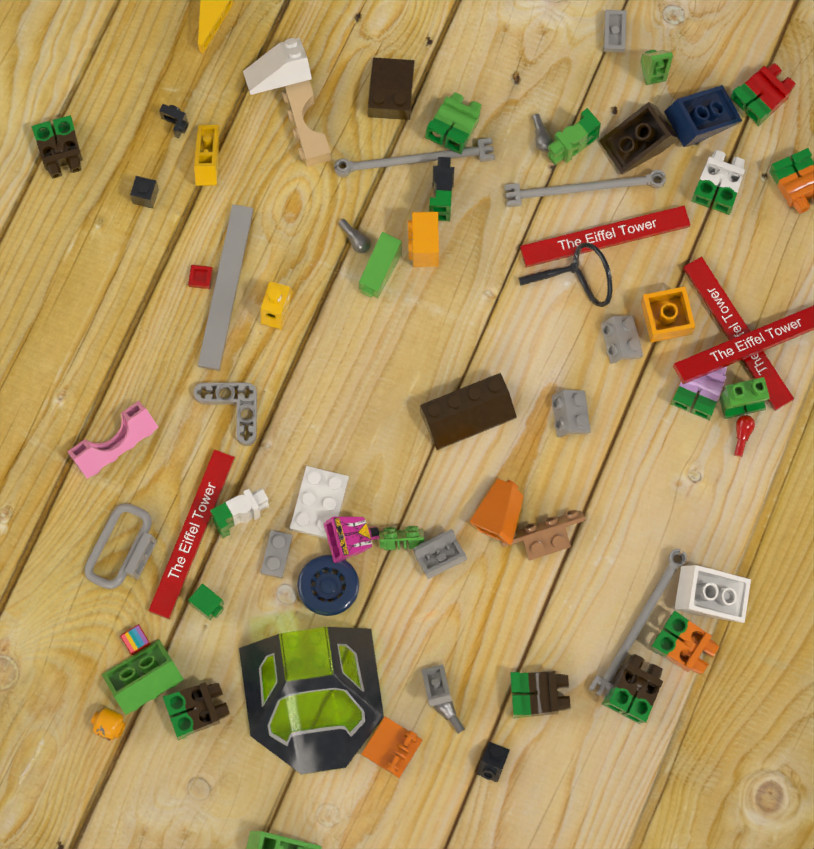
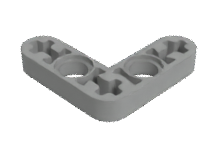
M200 383L194 388V397L200 404H237L236 435L238 442L243 446H251L255 443L257 438V391L254 385L251 383ZM213 388H216L217 399H213V394H207L205 398H201V395L198 393H202V389H206L207 393H214ZM224 388L230 389L232 392L228 399H223L219 396L220 391ZM238 388V393H245V389H249L253 394H250L249 398H245L243 394H238V399H235L234 389ZM245 409L253 412V416L249 420H244L241 417V412ZM244 425H249V434L252 435L248 440H244V437L241 436L245 434Z

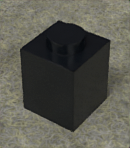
M136 176L130 193L132 203L153 209L159 191L157 181Z

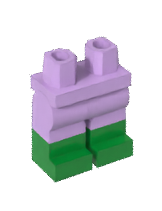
M727 367L686 384L681 382L671 405L689 412L697 392H700L692 414L710 421L726 380Z

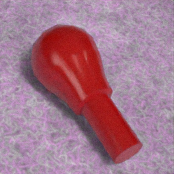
M749 415L740 416L736 422V439L738 440L734 456L743 457L746 441H748L755 428V421Z

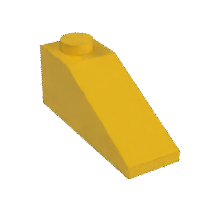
M200 0L198 34L200 53L204 54L233 6L234 0Z
M198 125L194 162L196 186H217L219 125Z

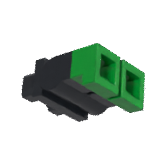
M438 157V166H433L432 186H434V197H430L429 212H438V221L450 222L455 167H450V157Z

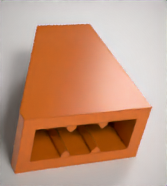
M497 479L469 522L480 533L511 545L523 501V494L518 490L519 486L511 480L505 482Z

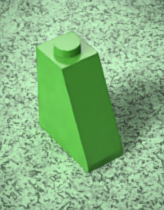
M384 232L381 233L359 281V289L364 295L371 298L373 296L379 298L402 256L401 240Z

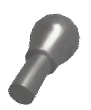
M534 114L532 120L536 128V147L541 152H548V146L554 142V139L543 126L540 114Z
M345 219L339 222V226L348 235L347 237L354 251L366 253L371 246L369 238L358 230L353 229Z
M453 701L433 706L439 714L450 721L458 734L465 730L456 716L457 713L454 709Z

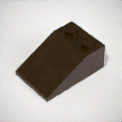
M373 57L368 117L410 120L415 60Z
M648 102L601 138L599 142L623 175L662 153L679 138L658 107Z

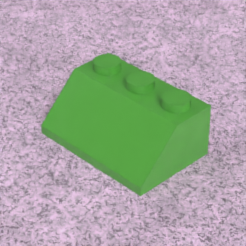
M160 639L102 674L125 715L136 711L143 704L157 698L161 693L175 687L184 680Z

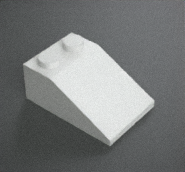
M290 38L285 40V42L277 44L243 71L250 95L312 79L307 55L300 38Z
M698 565L681 566L674 610L745 623L751 579Z

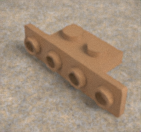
M570 510L563 516L549 517L539 524H527L523 529L515 531L512 544L523 541L529 561L570 548L571 545L566 527L586 521L585 515L580 510ZM499 541L502 547L509 546L508 544Z

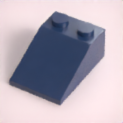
M723 85L679 98L664 111L683 147L702 142L742 122Z

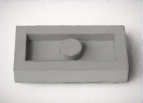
M605 11L604 52L625 53L627 11Z
M271 530L261 574L283 579L293 538L291 534Z
M443 664L422 669L430 707L452 701Z

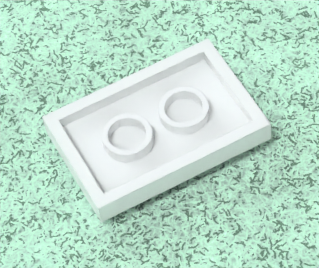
M306 466L290 530L327 539L323 523L331 517H339L349 476Z

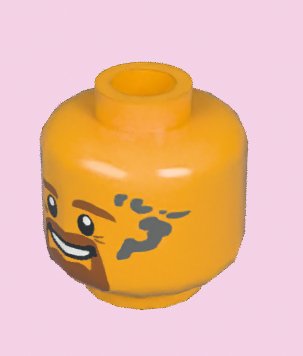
M104 708L101 712L96 711L91 720L93 733L108 741H112L115 738L119 739L126 726L123 715L110 708Z

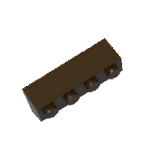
M501 373L420 405L421 416L436 450L517 418L509 390Z

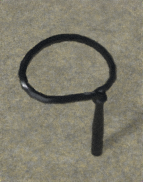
M584 242L577 246L573 262L570 266L518 277L519 284L522 286L571 271L577 274L586 295L596 306L605 307L612 298V276L608 262L599 248L589 242ZM584 247L592 249L603 263L608 288L606 299L603 302L594 297L582 271L578 268L579 254Z

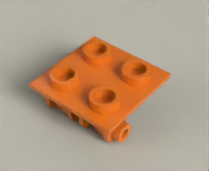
M385 716L361 755L400 778L423 739L418 737L413 731H408Z

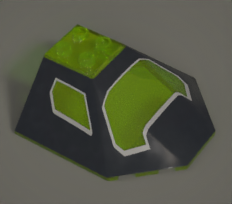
M319 627L280 633L239 648L250 736L301 775L346 768L384 718L371 629Z

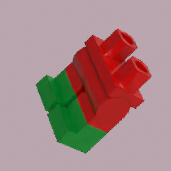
M776 63L767 68L763 66L744 84L735 88L731 95V99L743 111L746 110V114L758 126L788 100L796 84L790 77H787L782 82L777 79L782 70Z

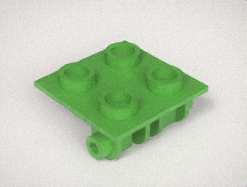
M407 526L405 530H397L396 527L383 528V531H379L380 549L396 550L395 541H397L398 550H400V541H404V549H407L406 540H408L409 549H413L424 542L423 529H419L418 526Z

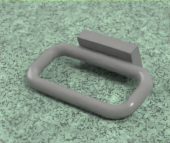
M128 503L120 504L113 510L86 562L84 569L89 581L103 588L114 589L124 582L127 575L136 580L139 579L157 543L153 535L149 534L152 520L147 511ZM124 512H129L142 518L143 525L116 578L107 580L96 575L93 572V568L120 515Z

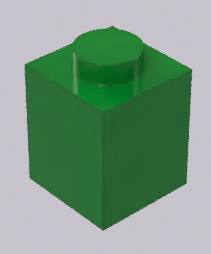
M203 583L188 600L191 606L209 620L213 617L217 618L224 610V607H222L224 605L223 599Z

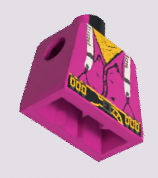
M335 516L323 523L334 563L367 551L372 547L371 540L379 538L378 528L376 526L367 527L364 517Z

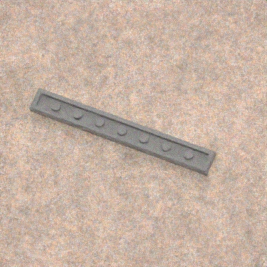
M232 204L198 367L220 371L254 209L251 207Z

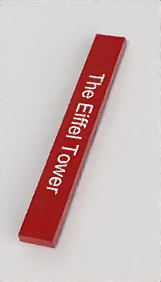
M684 205L522 245L520 250L525 268L572 257L577 246L584 242L594 244L600 250L689 228L691 224ZM584 247L580 254L592 252L593 250Z
M702 256L683 267L684 272L728 340L751 332ZM764 351L742 360L754 379L765 378L770 397L768 401L774 411L794 400V397Z
M814 305L674 363L673 368L682 384H686L813 331Z
M214 449L148 610L150 613L170 620L210 522V510L217 505L234 463V456Z

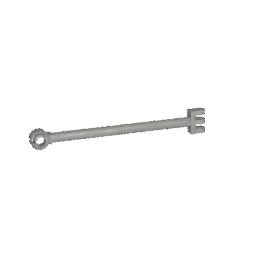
M492 138L477 140L478 147L465 148L461 155L452 150L360 162H349L347 159H339L335 162L334 169L336 175L346 177L350 172L356 170L436 161L438 157H450L452 159L479 155L480 162L494 160L495 155L486 154L492 153L494 149L493 146H485L493 143ZM345 164L346 167L344 169L339 168V165Z
M654 170L651 174L642 177L520 190L519 183L508 184L504 186L505 191L513 192L506 193V199L514 200H509L506 204L507 207L522 206L521 199L638 185H651L653 188H661L665 184L666 175L661 170ZM659 178L661 182L655 183L653 180Z
M675 549L670 553L667 569L603 679L596 675L589 687V690L593 691L597 684L600 685L596 693L597 695L601 696L603 690L606 689L608 692L605 696H608L613 686L611 684L612 679L676 569L685 564L687 555L684 551L680 555L681 562L676 563L673 560L674 556L679 555L681 549Z

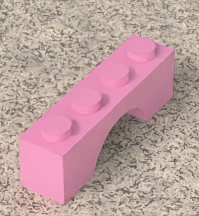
M137 401L121 413V427L112 439L103 443H93L84 439L67 451L87 479L98 474L104 466L116 461L118 456L134 448L136 443L145 437H149L153 434L154 430L159 428L140 401Z

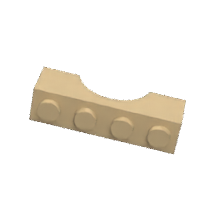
M310 80L285 86L282 96L284 103H289L290 106L287 113L289 121L295 124V129H292L295 141H299L301 148H298L301 161L305 160L307 167L331 161V153L325 133L311 130L303 120L306 111L315 104Z

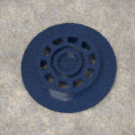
M332 555L319 556L309 561L301 570L297 582L298 594L302 603L310 611L323 616L337 615L346 611L355 602L359 592V578L356 570L348 561L343 560L334 563ZM332 571L338 572L337 575L333 574ZM341 576H343L344 578L342 582L339 579ZM316 591L318 595L314 596L312 592Z

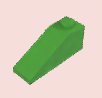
M649 50L642 54L640 63L646 85L667 81L673 58L672 52Z
M250 831L246 849L322 848L319 845L263 831Z

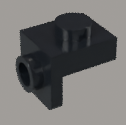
M162 104L159 110L161 119L175 124L173 129L174 136L180 138L181 134L186 132L189 125L186 113L174 105L167 106Z
M489 742L477 775L487 780L498 782L510 749Z

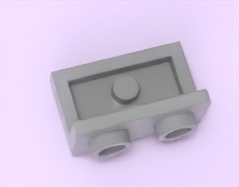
M612 316L601 323L607 354L611 364L623 359H639L643 357L634 316Z
M562 390L552 395L554 425L557 437H563L567 434L586 435L591 433L585 391Z
M452 529L442 532L438 536L422 542L413 548L416 560L427 579L467 560L466 554L458 543Z

